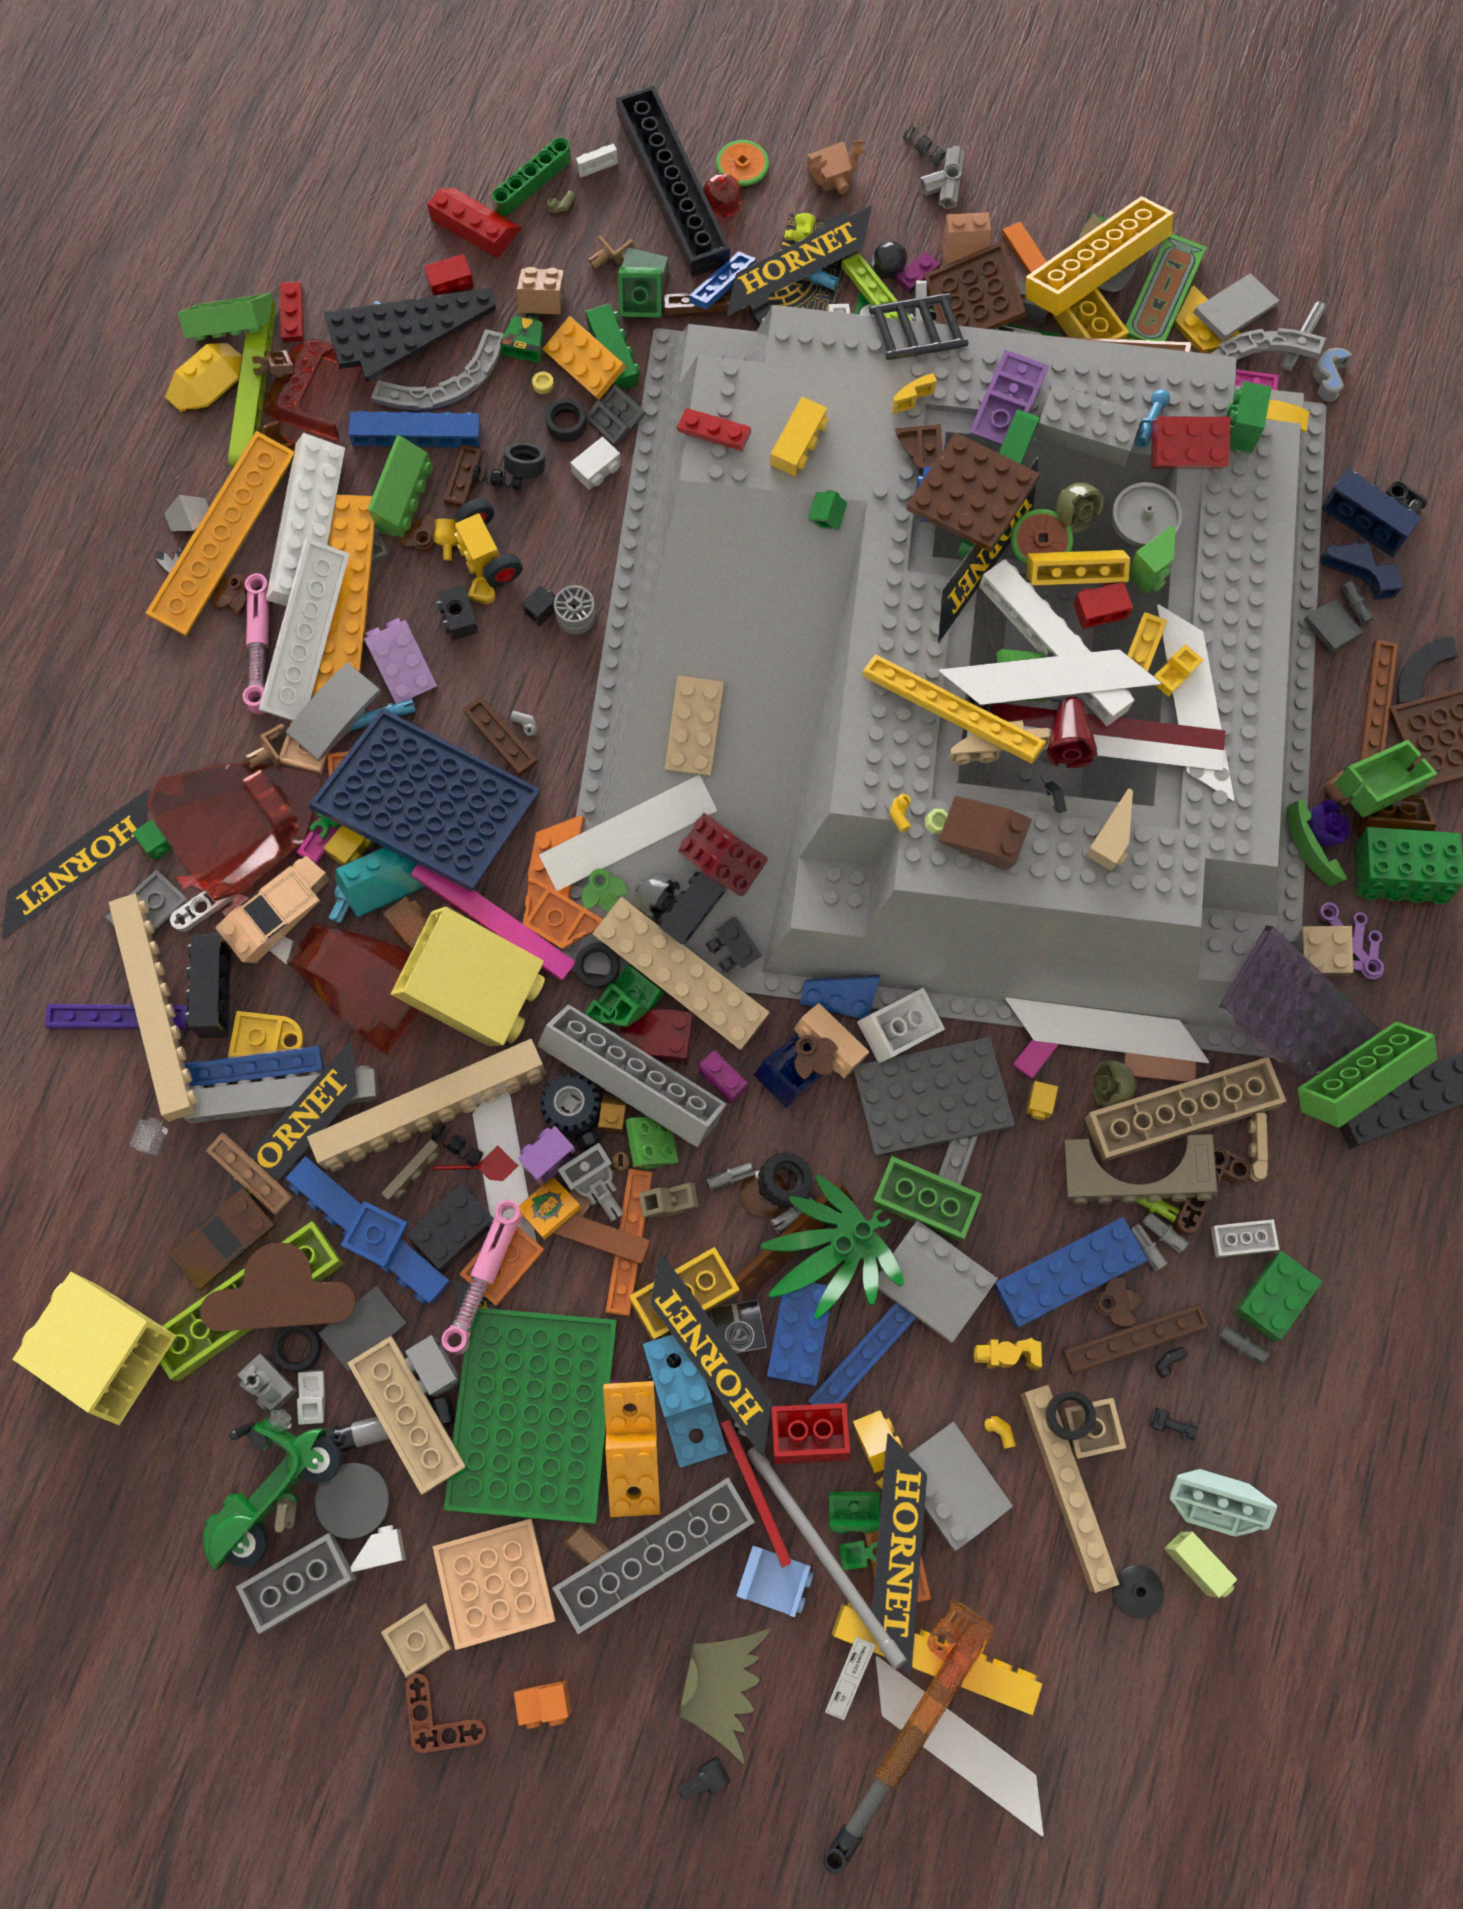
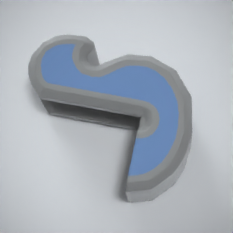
M1331 348L1322 352L1319 359H1317L1313 367V377L1320 384L1317 393L1324 401H1335L1339 396V392L1344 387L1337 369L1345 368L1349 365L1353 357L1350 351L1343 348Z

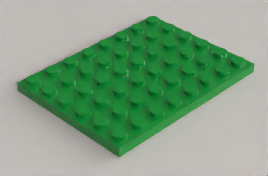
M487 1308L477 1309L476 1312L478 1314L475 1313L474 1316L476 1318H473L474 1322L471 1323L473 1326L470 1328V1345L463 1356L453 1434V1444L464 1461L466 1468L447 1480L444 1511L596 1524L606 1431L603 1386L604 1384L611 1383L617 1320Z

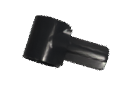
M717 1756L699 1766L697 1770L698 1775L680 1784L677 1788L681 1798L686 1801L705 1789L707 1792L713 1793L727 1785L730 1779Z

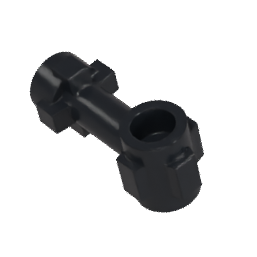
M1156 1407L1155 1411H1152L1149 1419L1151 1428L1164 1432L1166 1427L1181 1433V1439L1194 1441L1198 1432V1426H1195L1193 1422L1186 1421V1424L1170 1419V1412Z

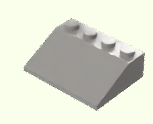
M917 1220L893 1253L901 1270L904 1285L901 1287L896 1285L881 1270L878 1274V1289L952 1343L998 1278Z
M954 1422L909 1453L913 1460L927 1474L924 1511L952 1551L961 1548L1013 1507Z

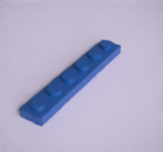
M321 1045L184 1063L185 1069H189L192 1077V1082H189L190 1087L324 1069Z
M895 1303L812 1395L808 1402L811 1405L840 1403L916 1317L898 1303Z

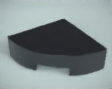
M1053 781L1046 783L1044 786L1047 796L1052 795L1054 806L1052 807L1059 814L1066 812L1067 808L1062 788Z

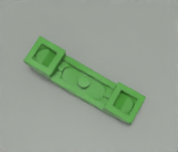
M1301 798L1287 806V822L1291 837L1307 866L1323 882L1332 887L1346 880L1347 877L1337 859L1329 862L1307 823L1311 819V813Z

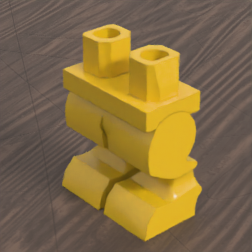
M1033 1338L1018 1341L1015 1344L1007 1341L998 1344V1340H990L987 1345H976L974 1347V1363H987V1368L995 1369L997 1366L1011 1368L1017 1363L1020 1355L1026 1357L1025 1365L1029 1369L1037 1371L1042 1367L1041 1342L1035 1341Z

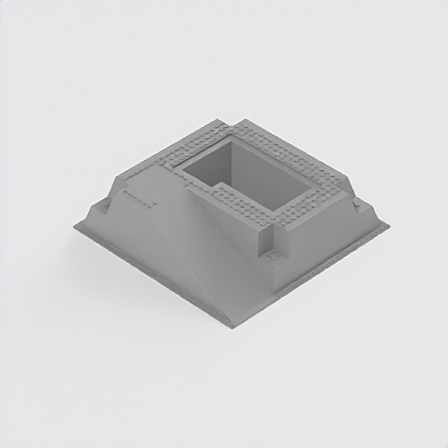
M772 305L756 332L688 324L684 331L654 329L641 408L647 414L638 424L576 817L583 816L585 818L583 832L699 775L665 769L677 675L724 682L712 775L700 774L718 810L709 816L745 843L764 854L768 861L744 896H739L727 889L689 941L683 945L746 994L800 1000L805 979L832 977L840 979L850 978V976L871 977V975H880L871 1007L874 1010H880L924 988L939 1018L1025 1028L1005 999L1014 998L1177 1019L1181 1021L1201 1050L1262 1058L1269 1057L1270 1059L1286 1061L1294 1060L1297 1042L1301 957L1300 931L1302 929L1305 861L1299 854L1291 837L1287 822V806L1302 798L1308 808L1316 634L1304 619L1308 614L1317 609L1326 405L1304 401V393L1271 390L1270 400L1286 402L1310 411L1307 431L1301 434V423L1266 419L1265 428L1253 452L1247 453L1229 449V466L1223 469H1151L1152 437L1147 447H1144V445L1143 447H1138L1133 442L1125 466L1036 439L1034 434L1022 462V465L1030 468L1037 457H1039L1037 472L1040 473V477L1036 483L1034 510L1047 509L1056 512V503L1060 492L1074 483H1088L1097 488L1100 494L1104 496V505L1098 517L1094 515L1087 523L1090 527L1079 533L1072 532L1073 547L1071 552L1124 550L1130 557L1131 565L1135 553L1141 548L1126 543L1120 538L1113 527L1111 514L1118 495L1125 488L1133 484L1149 482L1167 488L1177 497L1182 508L1183 517L1181 526L1175 536L1174 560L1170 567L1171 572L1165 577L1166 583L1161 589L1156 592L1152 590L1146 596L1130 579L1128 582H1124L1133 606L1128 619L1082 630L1073 605L1077 593L1086 588H1101L1107 583L1032 586L1035 592L1049 603L1053 612L1058 617L1064 619L1067 627L1082 639L1083 644L1090 652L1119 649L1128 655L1144 612L1159 617L1158 604L1204 632L1221 729L1226 731L1225 751L1229 772L1224 767L1222 771L1215 770L1214 776L1219 781H1225L1230 773L1234 801L1228 798L1226 792L1222 790L1216 791L1197 779L1204 775V768L1190 767L1189 774L1186 766L1094 756L1091 764L1071 769L1066 768V764L1059 763V766L1053 765L1047 758V749L1041 751L1033 764L1004 750H1001L999 759L990 763H982L981 761H970V763L958 765L956 762L949 763L948 758L951 748L967 738V730L862 676V671L876 654L969 702V695L939 671L940 669L975 666L980 662L985 664L997 663L996 653L1000 649L1038 652L980 587H978L938 643L942 590L965 559V557L957 555L963 538L931 522H920L919 516L906 510L907 503L917 490L918 476H922L923 473H919L897 439L895 428L941 424L942 451L956 432L999 453L1002 445L970 434V430L1005 349L1049 365L1030 411V414L1040 418L1052 384L1143 411L1141 420L1148 417L1153 406L1151 402L1152 394L1159 389H1164L1170 394V402L1165 408L1161 409L1158 416L1226 417L1229 403H1232L1235 390H1240L1241 386H1235L1236 357L959 326L963 338L968 339L969 345L967 347L886 360L885 352L887 350L875 316ZM885 318L896 349L909 347L900 320ZM910 320L918 345L930 344L931 341L924 322ZM934 323L941 342L954 340L947 324ZM934 373L937 380L934 394L918 398L913 409L895 414L892 413L893 397L902 388L918 378ZM801 397H804L827 407L829 422L825 431H820L818 434L819 440L814 451H809L805 468L803 470L799 469L796 477L770 466V454ZM685 409H693L750 426L752 432L743 451L679 433L677 426ZM833 490L838 492L840 497L847 502L839 530L820 528L808 519L816 492ZM1039 537V542H1046V538ZM1010 542L994 566L1006 559L1010 565L1017 568L1019 575L1026 582H1029L1026 577L1027 566L1021 563L1015 556ZM1163 635L1160 638L1148 673L1152 676L1167 664ZM1155 685L1127 688L1134 698V702L1129 711L1119 718L1178 725L1173 693L1168 697ZM1077 694L1052 696L1046 702L1017 700L1000 703L1057 710L1059 703L1067 697H1076L1081 701L1083 700ZM1083 701L1086 713L1095 714ZM1053 781L1062 788L1067 808L1066 812L1059 814L1052 807L1054 806L1052 795L1047 796L1044 786L1046 783ZM1129 788L1133 790L1130 840L1125 850L1128 856L1121 867L1116 864L1111 872L1088 858L1086 854ZM901 794H906L909 796L911 803L908 806L905 817L911 827L901 833L890 817L889 811L893 800ZM959 796L1011 809L1031 818L1032 821L1016 864L1009 870L1004 871L938 842L940 834H931L925 827V817L933 809H944L949 813L954 797ZM694 823L603 868L612 877L620 878L626 884L628 893L618 896V900L620 897H623L637 908V893L635 890L638 883L655 874H663L679 883L680 890L675 889L674 896L689 888V879L696 871L701 872V870L680 854L678 850L681 847L682 841L693 829ZM589 876L573 883L570 899L584 907L582 892L589 884ZM598 876L597 883L604 884L605 878ZM598 903L592 908L587 909L602 919L609 913L602 909ZM658 917V922L655 923L660 926L662 922L659 920L660 917ZM733 917H737L762 956L744 969L738 964L730 971L723 972L718 963L730 957L732 953L726 945L716 953L710 952L706 944L720 936L716 931L719 927ZM590 933L564 950L557 946L555 947L575 960L579 951L586 945L605 943ZM601 952L591 953L584 961V971L586 974L607 976L611 969L610 959ZM616 953L620 963L617 976L619 978L627 965L631 964ZM575 966L572 968L570 972L576 973Z

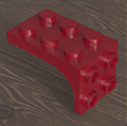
M705 813L696 820L693 829L682 841L681 847L678 850L680 854L707 876L739 896L746 894L768 861L764 854L745 843Z

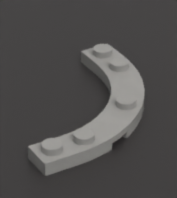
M1278 328V331L1265 332L1263 329H1258L1236 335L1224 341L1211 354L1236 357L1237 361L1240 358L1258 352L1286 351L1319 359L1326 338L1293 329Z
M485 329L476 354L465 367V371L457 377L453 376L446 381L438 383L439 386L428 389H426V386L406 387L378 380L371 396L372 403L402 410L417 411L440 408L463 399L484 383L495 368L501 354L500 341L504 334Z

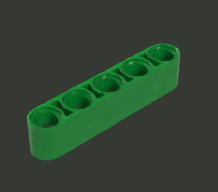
M562 137L554 139L495 188L492 192L494 211L502 216H507L566 167L571 161L568 140Z

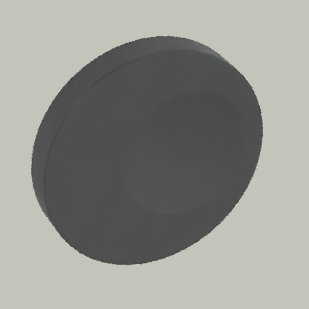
M361 1463L341 1465L336 1476L329 1481L320 1483L315 1498L316 1513L323 1527L331 1534L345 1539H357L374 1532L386 1518L390 1506V1492L383 1476L374 1468Z

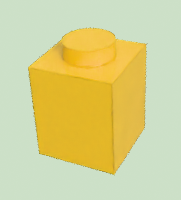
M1034 1081L1030 1089L1026 1113L1031 1114V1117L1034 1119H1049L1053 1114L1058 1086Z

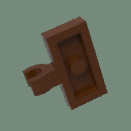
M287 350L265 351V357H252L253 363L261 364L260 368H253L255 375H262L267 369L270 370L271 375L277 377L293 374V365Z

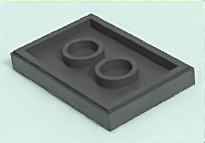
M376 1285L355 1303L349 1317L340 1322L330 1323L318 1334L345 1369L350 1372L352 1370L348 1365L349 1361L388 1337H393L408 1323Z

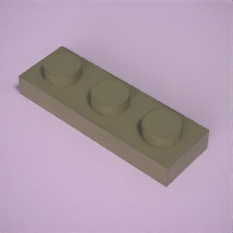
M430 1140L381 1194L391 1203L395 1200L399 1201L406 1194V1188L410 1183H415L423 1175L422 1170L428 1164L432 1165L439 1158V1152L441 1151L439 1146Z

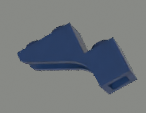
M1354 542L1345 546L1331 545L1325 549L1320 557L1323 566L1363 580L1371 589L1374 600L1395 598L1403 588L1397 564L1388 565V563H1381L1375 566L1370 543L1361 544L1360 542Z

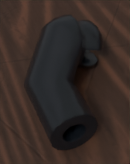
M1180 1346L1166 1352L1155 1365V1370L1158 1371L1159 1376L1163 1378L1170 1375L1172 1370L1168 1365L1188 1356L1187 1350Z

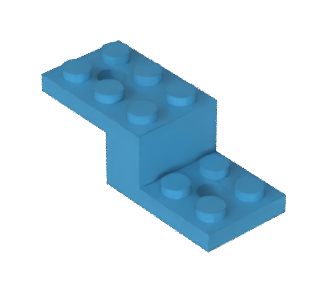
M673 1335L644 1343L643 1347L679 1467L682 1468L726 1454L727 1449L707 1382ZM671 1354L680 1356L681 1364L679 1367L670 1368L667 1365V1358ZM696 1428L702 1430L704 1438L700 1443L690 1441L689 1433L691 1430Z

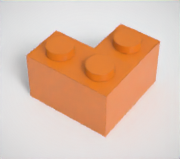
M567 1680L514 1692L518 1725L525 1724L526 1729L541 1726V1721L542 1723L549 1722V1726L563 1724L572 1713Z

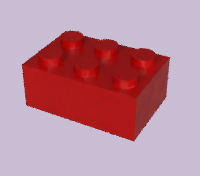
M1158 416L1152 420L1151 469H1223L1229 466L1230 417Z

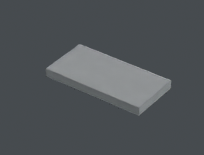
M1250 273L1197 306L1193 313L1223 341L1276 307L1279 300Z

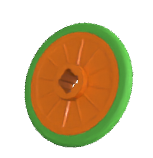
M737 140L728 143L719 151L716 158V169L719 175L726 182L735 186H750L764 178L769 168V158L766 151L760 145L748 140Z

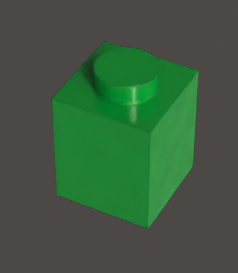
M833 490L816 492L808 519L820 528L839 530L847 502L840 497L838 492Z
M152 819L132 832L153 861L164 857L168 850L173 848Z

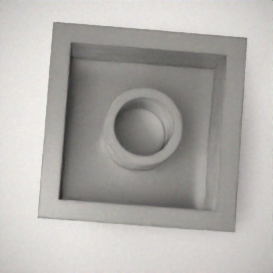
M429 1336L405 1351L408 1355L405 1361L412 1372L418 1373L420 1379L417 1382L424 1394L438 1398L460 1384L461 1379L440 1341L434 1336Z

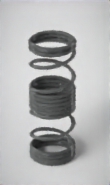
M914 125L909 126L903 134V139L905 141L911 140V146H915V149L924 154L925 157H930V161L933 164L939 165L943 161L946 152L943 149L937 151V145L931 155L926 156L925 153L931 148L933 141L927 136L922 135L916 142V145H912V139L918 134L919 129L916 130Z

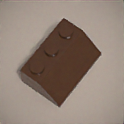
M1411 795L1364 818L1358 812L1356 816V828L1359 838L1367 827L1435 831L1437 826L1428 799L1424 796Z

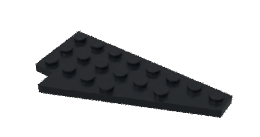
M489 287L325 311L324 318L339 369L361 366L365 382H369L495 310L496 303Z

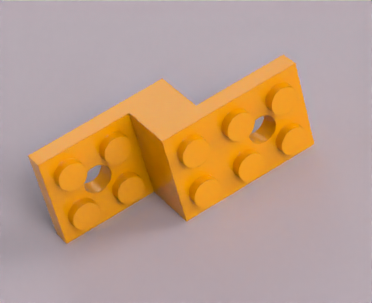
M654 1381L604 1384L606 1464L610 1517L660 1515ZM628 1403L636 1405L637 1409L633 1412H627L623 1407ZM630 1487H638L641 1491L636 1495H631L627 1490Z

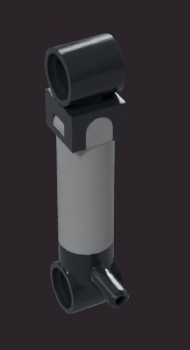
M450 1397L429 1401L443 1425L455 1422ZM377 1416L342 1426L327 1428L324 1437H328L336 1442L341 1453L390 1439Z

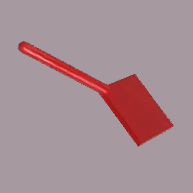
M497 1145L473 1168L469 1165H434L433 1169H479L489 1180L503 1182L519 1165Z

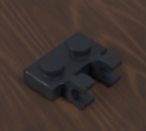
M733 917L719 927L716 931L720 936L706 944L710 952L716 953L726 945L732 953L730 957L718 963L723 972L730 971L738 964L744 969L762 956L737 917Z

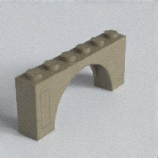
M1213 1134L1188 1135L1186 1153L1180 1165L1166 1178L1143 1185L1125 1183L1106 1173L1095 1160L1089 1139L1065 1140L1068 1202H1073L1074 1205H1086L1088 1201H1098V1204L1113 1203L1112 1200H1122L1123 1203H1136L1137 1199H1147V1202L1157 1203L1165 1198H1172L1174 1202L1187 1201V1198L1197 1197L1198 1201H1209L1217 1195Z

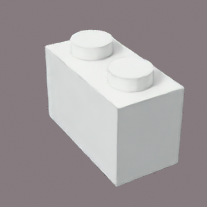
M602 436L570 462L571 471L590 490L594 486H599L606 476L619 469L621 465L620 453Z

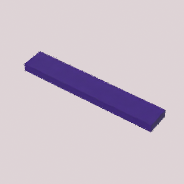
M47 1004L45 1027L47 1029H140L134 1005ZM172 1005L176 1017L173 1018L174 1026L177 1025L179 1030H188V1026L185 1023V1013L189 1011V1006Z

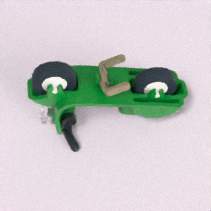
M273 1409L270 1413L271 1416L269 1418L266 1417L262 1422L244 1424L229 1433L231 1440H237L244 1435L252 1439V1445L256 1449L266 1450L274 1443L282 1447L287 1455L249 1499L242 1492L236 1495L230 1494L221 1504L224 1508L218 1514H212L204 1523L206 1526L203 1531L204 1553L214 1571L220 1569L226 1562L235 1567L242 1568L258 1563L267 1552L269 1541L267 1532L262 1524L277 1508L276 1532H282L285 1527L289 1529L294 1526L298 1498L291 1491L299 1481L304 1478L308 1482L319 1484L329 1481L336 1476L341 1468L342 1454L336 1442L328 1437H324L326 1428L313 1429L296 1437L285 1431L292 1426L290 1415L282 1409L279 1411Z

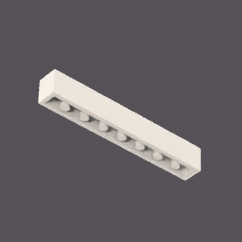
M1006 559L983 574L979 587L1039 653H1044V658L1091 653L1083 644L1082 639L1067 627L1064 619L1058 617L1053 612L1049 603L1035 592L1034 587L1029 582H1026L1019 575L1017 568L1010 565ZM1127 688L1077 694L1106 727L1129 711L1134 702V698Z

